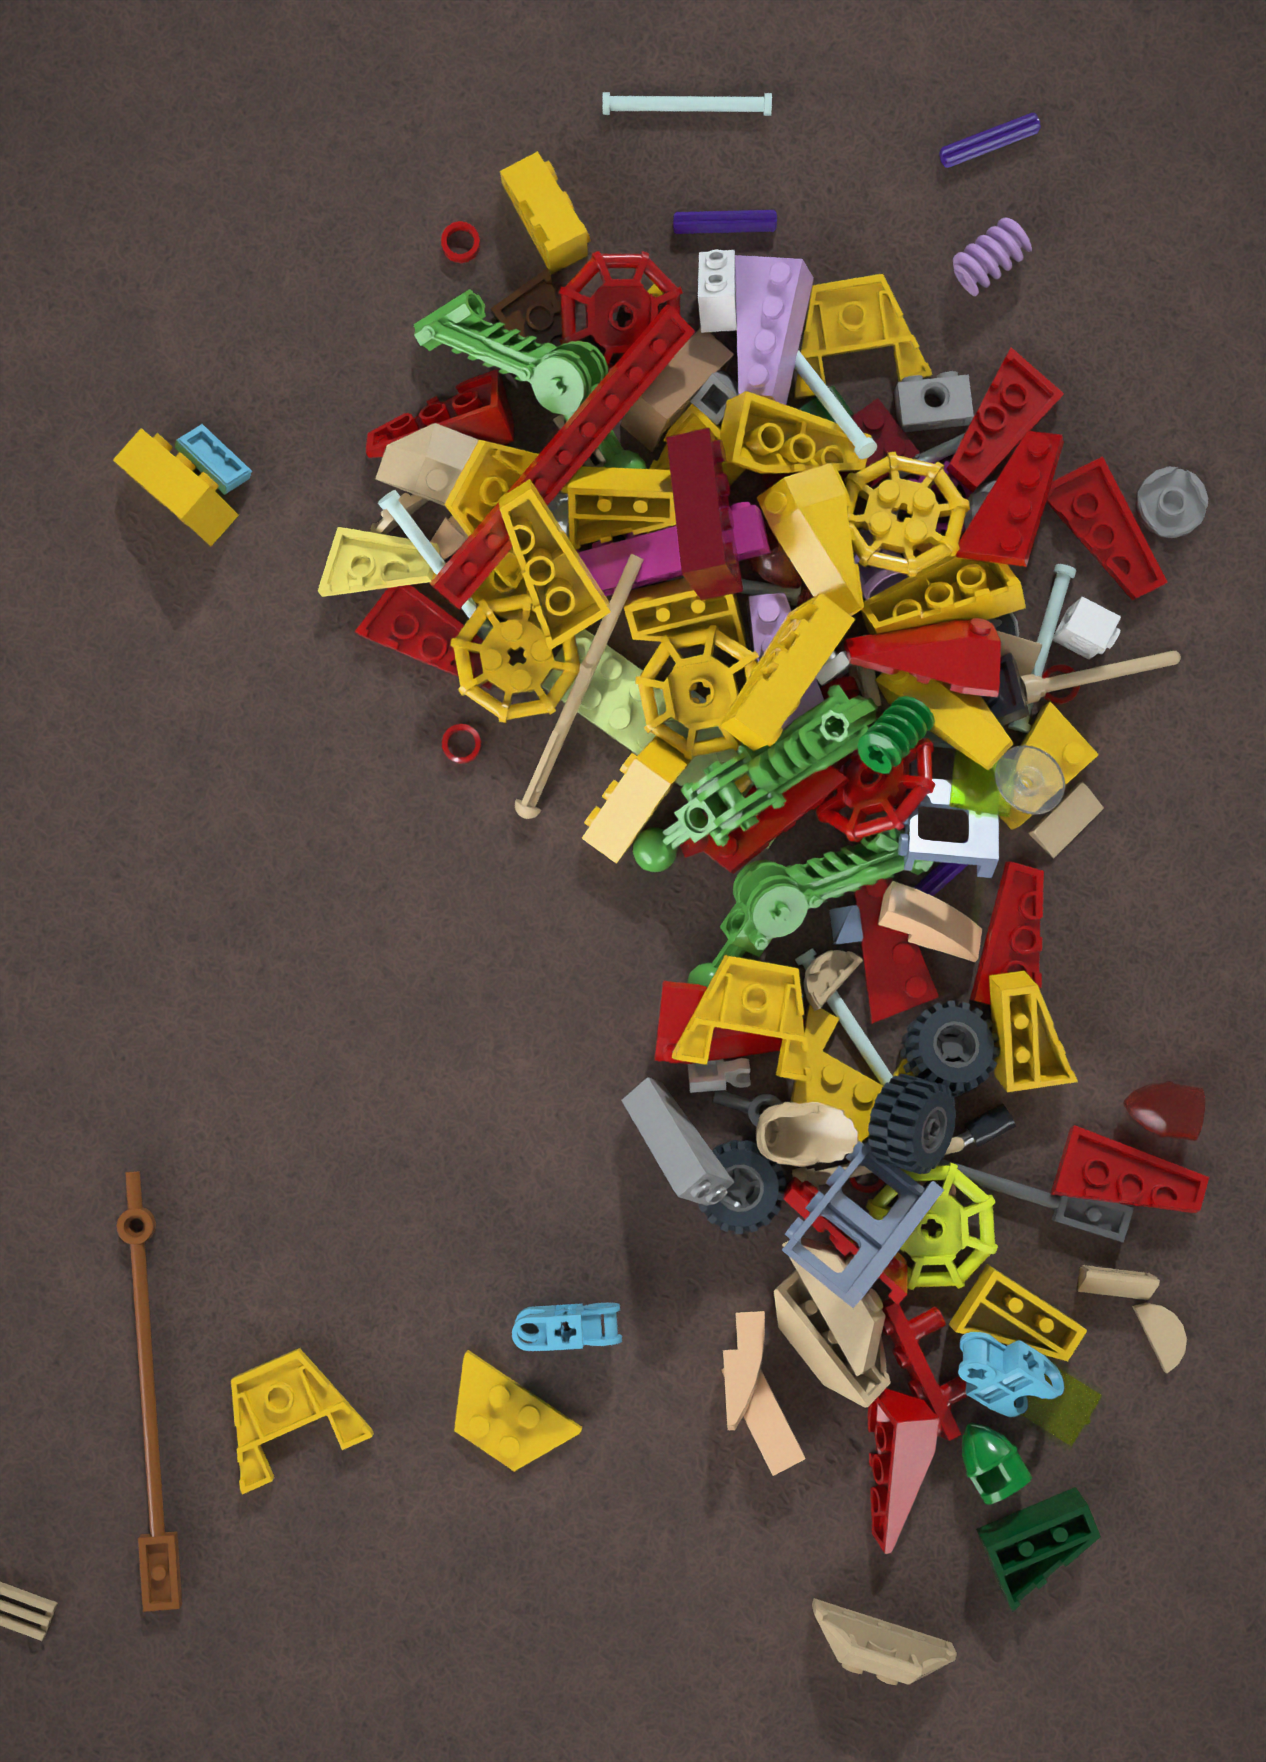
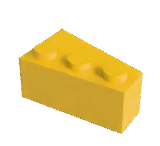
M537 151L500 171L502 184L551 275L588 256L587 243L591 242L590 236L584 224L576 215L568 194L565 191L562 192L557 184L558 178L549 160L544 162Z
M581 466L569 480L568 484L569 540L575 550L580 549L582 544L598 540L601 543L612 541L614 536L633 532V535L676 525L670 470Z
M1025 971L989 976L991 1019L993 1023L992 1033L997 1032L999 1038L994 1043V1047L1000 1048L999 1056L994 1059L997 1062L994 1074L1006 1092L1078 1082L1066 1058L1064 1047L1054 1029V1023L1038 985Z
M988 1264L949 1323V1326L955 1332L961 1334L984 1332L993 1336L998 1342L1007 1345L1021 1340L1045 1356L1064 1361L1070 1359L1087 1332V1329Z

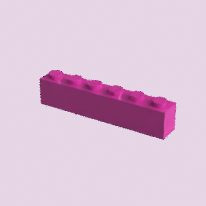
M741 502L729 506L734 520L733 532L738 561L771 553L762 510L756 505H750V502ZM676 525L661 528L659 531L648 534L645 532L633 535V532L626 534V540L613 543V540L604 543L598 541L592 544L593 549L582 552L576 549L605 596L614 594L631 554L644 559L631 590L683 576Z

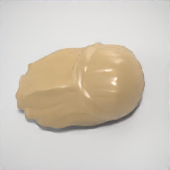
M784 1102L783 1104L768 1107L760 1115L756 1128L757 1147L761 1154L779 1164L798 1167L813 1165L817 1162L832 1163L843 1160L846 1154L854 1152L853 1146L859 1142L858 1131L854 1128L851 1118L845 1116L844 1110L819 1102L801 1104Z

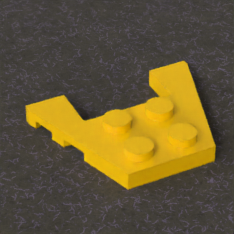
M883 274L812 285L801 354L825 384L822 357L893 346L899 382H902L901 380L908 376L920 375L923 378L932 376L931 369L928 363L925 362L918 348L919 345L914 335L911 334L903 318V313ZM797 372L794 398L800 399L816 396Z
M478 440L444 504L468 536L473 533L499 502V498L507 493L539 454ZM569 481L561 489L560 493L568 494ZM511 548L494 570L507 586L517 589L523 575L514 549Z
M725 955L672 1053V1058L707 1065L714 1027L782 1038L776 1075L811 1082L812 1074L807 1058L808 1042L804 1034L802 1018L804 1010L799 969Z
M810 1004L806 1010L804 1034L808 1042L807 1058L808 1066L811 1068L812 1079L811 1082L794 1079L791 1102L797 1104L819 1102L844 1110L845 1116L851 1118L854 1128L858 1131V1141L862 1142L869 1136L868 1125L871 1110L883 1086L823 1052L839 1018L821 1008L814 1011ZM907 1058L900 1061L893 1077L895 1075L899 1076V1074L915 1077L912 1071L906 1073L903 1068L908 1063Z
M301 1348L231 1379L234 1424L237 1429L238 1441L237 1460L240 1466L241 1478L239 1484L242 1494L272 1482L275 1478L261 1447V1444L324 1416H328L342 1450L374 1435L372 1428Z

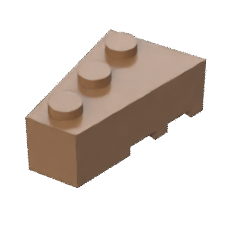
M700 328L690 337L624 415L621 426L648 450L653 452L659 446L658 443L662 434L692 404L690 401L711 374L723 370L726 371L734 354L710 332L701 333Z

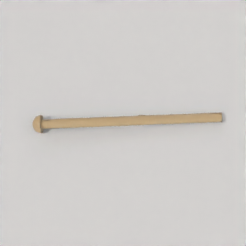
M634 554L630 555L610 600L611 613L603 617L589 651L581 663L578 676L552 731L523 800H515V810L523 818L531 819L541 812L536 807V804L644 559Z

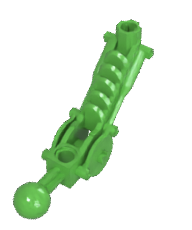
M471 290L464 292L414 324V336L420 346H424L431 351L443 343L452 347L451 352L455 354L461 352L468 354L467 359L471 361L480 359L485 361L483 364L485 367L496 366L501 368L498 371L499 373H513L517 375L514 379L528 381L532 384L536 399L544 408L552 413L562 414L566 421L569 420L608 374L605 357L595 346L588 342L571 341L559 347L548 342L539 344L534 342L537 339L534 336L525 338L518 335L521 332L518 329L510 331L504 329V323L492 324L482 320L486 317L485 304L481 297ZM613 430L598 446L606 460L603 467L647 469L644 460L638 453L622 448Z
M833 685L827 692L830 697L796 718L782 732L781 736L772 746L766 745L756 751H752L742 744L738 747L739 750L736 751L738 756L722 765L719 761L709 765V767L703 770L706 776L695 784L687 782L682 785L681 792L688 803L674 812L679 819L666 829L657 827L645 829L637 836L633 842L632 851L636 863L643 870L650 872L664 871L676 859L678 846L691 838L696 843L710 834L717 846L722 845L723 847L730 839L729 833L740 826L743 831H746L757 824L759 820L756 816L772 805L774 809L784 806L786 800L782 795L783 792L812 773L827 769L857 749L859 738L867 732L868 726L876 721L875 715L878 707L873 699L863 698L858 695L849 700L840 685ZM745 774L749 776L758 790L747 798L743 797L734 783ZM702 809L707 813L708 819L703 815Z
M895 828L863 837L861 844L844 846L840 848L842 851L823 854L825 857L809 859L807 864L804 865L796 864L785 867L774 861L759 860L745 866L738 873L733 883V895L736 904L720 925L728 941L712 963L707 962L698 965L690 972L687 983L708 987L725 955L741 958L747 951L760 957L773 938L783 937L794 932L802 924L808 909L819 907L822 903L827 902L828 898L844 896V892L862 889L860 886L876 884L879 879L895 877V873L904 870V856L898 855L900 834H905V831L902 829L898 831ZM915 860L911 872L916 875L927 872L934 861Z

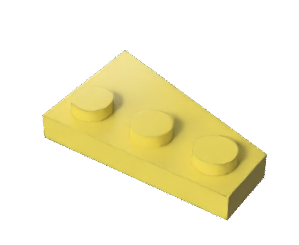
M338 527L318 592L322 597L426 583L431 582L434 571L408 538ZM430 542L438 554H440L441 549L438 544Z

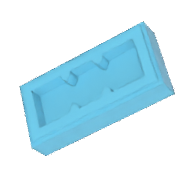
M203 424L176 440L175 449L187 457L201 473L204 472L219 485L218 489L224 495L250 479L252 470Z

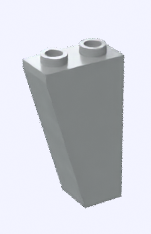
M647 1077L621 1101L677 1196L706 1206L718 1203L726 1196L727 1189L735 1182L664 1084Z

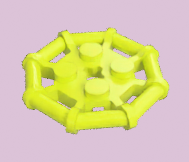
M951 1162L948 1166H937L927 1174H917L901 1169L915 1181L944 1180L942 1185L944 1191L900 1248L903 1252H907L915 1262L912 1269L908 1267L907 1288L914 1290L915 1287L956 1286L958 1289L964 1287V1282L990 1254H995L998 1245L995 1244L993 1205L995 1200L993 1196L987 1195L957 1169L958 1165ZM952 1183L974 1203L965 1207L961 1205L954 1196L949 1194ZM887 1184L873 1200H868L866 1208L869 1210V1215L876 1220H882L891 1209L887 1205L898 1193ZM979 1213L980 1238L969 1235L968 1217ZM928 1219H935L936 1223L942 1225V1229L936 1230L935 1236H929L928 1230L921 1229L922 1224H926ZM966 1246L975 1248L957 1268L953 1261L956 1258V1254ZM923 1265H946L949 1272H921Z

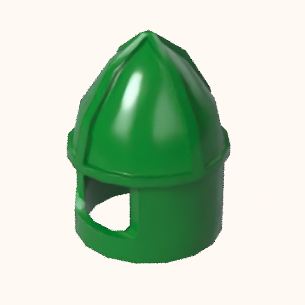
M971 1422L967 1425L962 1437V1457L966 1468V1475L968 1478H971L984 1503L990 1505L1009 1497L1031 1481L1032 1476L1018 1454V1448L1015 1444L1012 1445L1003 1434L988 1426Z

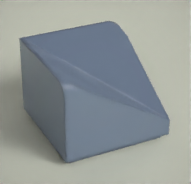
M857 905L829 910L833 945L862 941L861 918Z

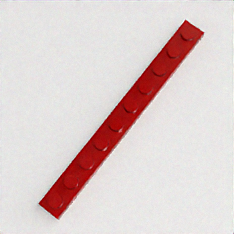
M665 305L507 493L530 479L546 505L550 504L695 333V330L672 306ZM499 502L429 583L458 609H461L513 547L499 509Z

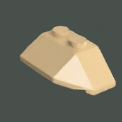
M437 423L431 424L388 444L375 480L445 506L444 504L474 450L478 439Z
M805 1237L801 1238V1244L837 1273L842 1272L854 1257L851 1255L844 1256L834 1246ZM790 1258L856 1376L872 1368L875 1365L885 1320V1314L882 1311L883 1303L877 1292L869 1289L858 1304L852 1308Z
M797 1270L793 1271L774 1290L778 1328L824 1386L863 1407H869L890 1384L889 1373H886V1357L882 1336L879 1342L875 1365L859 1376H856Z
M813 1599V1612L838 1662L842 1663V1667L850 1672L862 1674L864 1670L877 1674L876 1677L887 1684L897 1685L899 1681L909 1685L955 1661L957 1652L951 1642Z

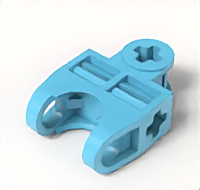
M595 1303L585 1306L583 1304L527 1307L517 1315L512 1329V1338L516 1346L525 1351L582 1349L583 1345L606 1346L622 1342V1335L618 1334L617 1312L620 1311V1304ZM601 1314H604L605 1334H602ZM563 1322H568L569 1328H571L569 1331H564ZM533 1323L538 1327L539 1332L528 1334L523 1331L521 1325ZM520 1338H522L525 1341H530L533 1343H525Z
M969 1332L960 1338L963 1362L959 1365L958 1374L966 1381V1395L989 1409L1007 1417H1016L1027 1410V1395L1036 1396L1041 1399H1054L1063 1394L1064 1382L1059 1369L1045 1355L1021 1340L1005 1346L993 1336L984 1332ZM1044 1374L1050 1378L1053 1387L1045 1380Z

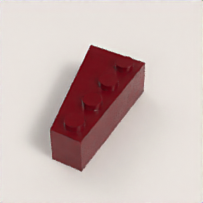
M710 428L666 437L683 576L701 600L744 592L733 532L734 520L727 497L730 495V486L727 475L723 473L722 462L726 461L722 440H716Z

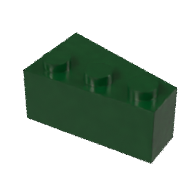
M1076 1487L976 1529L1002 1594L1012 1612L1021 1605L1020 1600L1036 1587L1038 1589L1042 1588L1048 1582L1046 1578L1060 1566L1064 1565L1066 1567L1101 1537L1089 1505Z

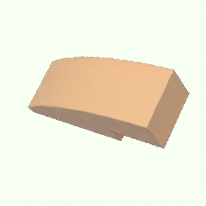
M892 881L883 895L878 925L909 934L908 942L973 962L978 960L982 935L981 927L947 903L920 890Z
M765 1311L736 1313L738 1350H723L728 1430H735L756 1388L765 1342Z
M760 1369L756 1388L743 1417L774 1476L805 1460V1456L770 1385Z

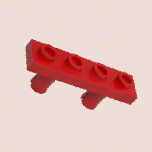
M892 1299L883 1301L882 1311L885 1314L882 1331L886 1336H891L896 1348L892 1349L893 1355L898 1365L902 1369L906 1368L912 1381L908 1382V1386L912 1395L915 1398L924 1400L934 1414L938 1415L941 1423L939 1437L950 1441L960 1436L961 1432L950 1410L951 1405L968 1397L966 1395V1381L958 1376L939 1386L919 1346V1339L946 1326L941 1312L937 1307H933L908 1320L900 1304L897 1305Z

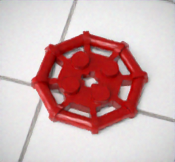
M596 251L591 254L592 258L565 287H560L558 293L561 295L562 339L559 340L561 345L571 341H580L579 339L589 335L604 350L602 355L605 357L608 373L615 365L609 364L612 354L625 353L658 315L659 304L666 301V305L672 306L680 314V295L683 294L681 287L677 288L649 258L650 254L642 251L641 254H601L600 251ZM608 268L634 269V273L631 279H612ZM599 273L603 281L599 288L590 297L580 294L579 292ZM643 273L662 291V295L654 297L651 293L649 294L640 282ZM575 302L585 305L586 328L576 332ZM618 306H624V311L631 314V320L625 321L624 327H620L618 321L613 320V313L618 312Z
M929 738L919 740L918 744L910 750V753L902 758V762L898 766L892 767L889 774H882L869 768L861 760L858 748L831 765L848 777L849 782L840 789L837 788L835 796H833L832 792L824 798L825 801L816 810L819 821L829 823L846 834L847 838L853 842H860L863 837L895 828L898 831L905 827L904 822L926 795L933 793L936 786L932 779V752L934 751V745ZM851 758L852 762L846 768L844 764ZM917 759V776H910L909 763ZM877 773L879 775L874 783L867 784V782L872 780L874 774ZM906 789H912L906 797ZM845 806L851 808L853 813L850 820L841 815L839 810ZM886 811L888 815L865 822L867 815Z

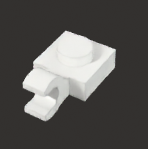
M834 650L816 675V679L822 686L831 682L834 678H842L850 671L848 667L852 664L849 663L846 651L837 654Z
M746 1058L726 1062L723 1059L708 1061L707 1065L699 1063L687 1064L690 1093L726 1090V1082L740 1088L751 1085L749 1059Z

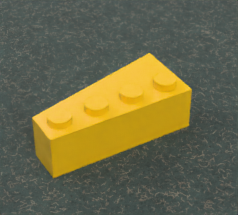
M530 479L499 498V509L532 599L548 650L550 651L611 613L609 601Z
M949 555L918 572L916 577H907L865 600L861 613L866 628L872 635L956 619L971 621L974 618L989 620L1024 609L1026 605L1021 582L1007 564L956 558V555Z
M822 593L789 612L719 726L752 751H756L766 745L772 746L783 732L781 726L797 709L801 697L855 619Z

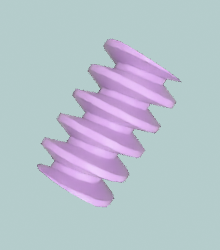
M1007 217L1002 218L997 226L988 229L986 235H980L976 239L975 244L967 245L964 253L959 252L954 256L953 267L958 281L972 296H977L979 294L977 282L987 288L990 285L987 274H990L994 279H999L1001 277L999 265L1009 271L1012 269V262L1009 257H1012L1017 262H1021L1024 258L1021 248L1028 252L1032 251L1029 238L1017 222Z

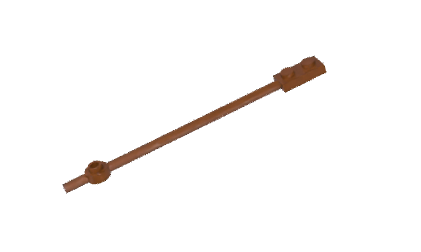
M140 1171L125 1172L128 1210L120 1215L117 1221V1232L124 1242L130 1244L150 1524V1534H141L138 1538L143 1612L180 1609L182 1606L178 1533L177 1531L165 1532L145 1250V1241L150 1239L155 1232L156 1220L148 1209L142 1207ZM135 1218L143 1222L144 1226L140 1232L135 1231L132 1227V1221Z

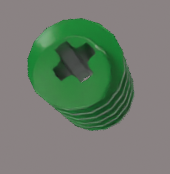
M898 697L884 711L883 715L875 721V724L859 738L857 748L861 760L872 770L882 774H889L892 767L898 766L902 762V758L906 757L910 750L918 744V741L925 737L927 731L934 727L935 719L933 713L923 702L913 697Z

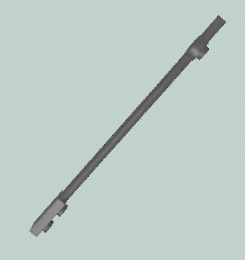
M723 1090L715 1091L712 1101L713 1103L748 1113L750 1121L756 1127L760 1117L759 1108L762 1105L774 1106L782 1104L776 1096L769 1093H761L753 1099H749ZM868 1137L862 1141L864 1145L868 1142ZM942 1159L938 1166H948L950 1161ZM956 1164L958 1165L957 1169L978 1186L1054 1209L1053 1221L1124 1243L1134 1210L1131 1206L1121 1203L1052 1195L1043 1190Z

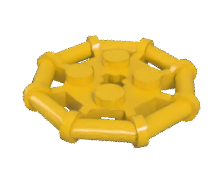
M888 452L887 457L857 473H849L844 479L851 506L847 508L850 528L854 529L855 541H852V547L860 559L859 564L864 568L869 565L907 574L908 578L916 577L918 572L949 555L955 556L960 550L958 543L966 512L970 510L969 501L963 499L944 471L942 463L936 462L933 464L898 456L896 452ZM898 471L926 478L922 483L899 478ZM889 472L890 480L883 481L879 487L872 489L866 485ZM934 483L947 500V504H938L935 500V494L930 489ZM860 495L867 500L865 513L853 515L857 497ZM903 509L911 515V518H905L904 522L896 521L897 516L892 513ZM950 516L946 535L942 536L935 531L938 518ZM864 527L867 532L869 530L873 536L872 540L874 543L868 546L857 528ZM922 543L924 545L931 543L935 546L917 557L913 555V551ZM885 549L903 553L904 558L879 553V551Z
M528 590L525 594L485 600L483 598L478 601V607L457 637L451 639L450 644L454 648L460 682L458 691L460 694L468 696L497 716L499 722L504 723L509 719L543 713L551 715L556 712L555 707L580 671L581 665L575 635L562 643L565 662L555 661L552 649L548 650L543 631L529 621L531 611L535 612ZM523 608L522 618L518 620H508L499 623L494 613ZM488 618L493 626L492 630L482 644L472 643L471 640ZM519 648L524 649L523 656L527 659L524 664L517 662L514 666L510 665L511 657L508 655V652L511 649L515 651ZM469 651L479 653L482 663L483 674L474 679ZM552 670L562 671V674L546 695L541 688L542 684ZM489 681L505 692L503 702H500L481 689L480 686ZM535 691L540 699L511 705L513 695L521 692Z
M710 624L709 628L673 636L666 634L661 637V644L641 675L636 676L635 684H638L646 721V726L644 727L646 732L653 733L683 753L685 759L693 760L695 756L730 749L739 750L738 747L741 746L742 742L719 725L739 694L735 674L744 668L746 680H748L758 663L759 655L757 652H751L718 630L717 625ZM705 644L703 655L683 658L678 650ZM716 645L739 661L733 666L728 667L713 657L714 646ZM671 655L676 663L672 668V672L665 681L655 680ZM702 682L704 687L710 688V694L706 696V702L700 703L699 698H693L691 695V691L697 689L696 683ZM653 687L663 689L667 711L660 716ZM673 718L684 724L689 729L687 739L664 723ZM718 726L724 735L697 741L698 730Z

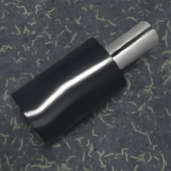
M1002 1103L965 1123L967 1131L957 1137L964 1140L965 1146L974 1142L978 1148L1015 1128L1016 1125L1009 1111Z

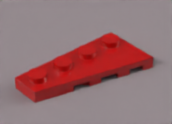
M1010 348L946 470L973 493L1021 442L1025 433L1031 431L1053 408L1064 393L1013 348Z
M1027 431L961 537L958 543L960 550L957 552L956 558L1027 567L1063 448L1064 440L1062 434Z
M1103 456L1052 481L1046 502L1132 601L1168 583Z
M411 585L387 588L355 630V633L459 677L454 648L450 644L451 639L457 637L464 625ZM475 635L471 640L472 643L482 644L484 641L478 635ZM469 651L474 679L483 674L482 663L479 653ZM487 681L480 687L491 691L494 685Z
M832 766L812 773L782 793L786 800L784 806L775 809L772 805L756 816L759 820L757 824L746 831H743L740 826L729 833L730 839L723 847L722 845L718 847L712 838L703 852L730 873H736L766 849L773 839L783 831L787 832L796 824L798 819L811 809L814 810L825 801L824 798L837 788L840 789L848 783V777ZM755 785L752 786L744 798L758 791Z
M1011 861L1005 862L970 1000L991 1005L989 976L1025 971L1038 987L1042 988V973H1039L1040 951H1042L1040 918L1043 917V870Z
M892 878L879 879L876 884L860 886L862 889L854 891L855 905L859 907L863 933L861 951L871 1023L939 997L919 946L908 942L909 934L878 925L883 895L892 883Z
M1074 1125L1069 1129L1051 1194L1197 1213L1201 1211L1209 1177Z
M794 1176L785 1187L783 1199L806 1220L810 1212L805 1208L819 1190L809 1181L805 1180L802 1182ZM820 1216L813 1222L812 1226L818 1232H824L827 1229L831 1233L829 1235L831 1241L844 1256L856 1255L859 1250L857 1242L831 1221ZM899 1252L896 1253L878 1277L892 1289L888 1296L897 1305L907 1295L908 1265H906L905 1258Z

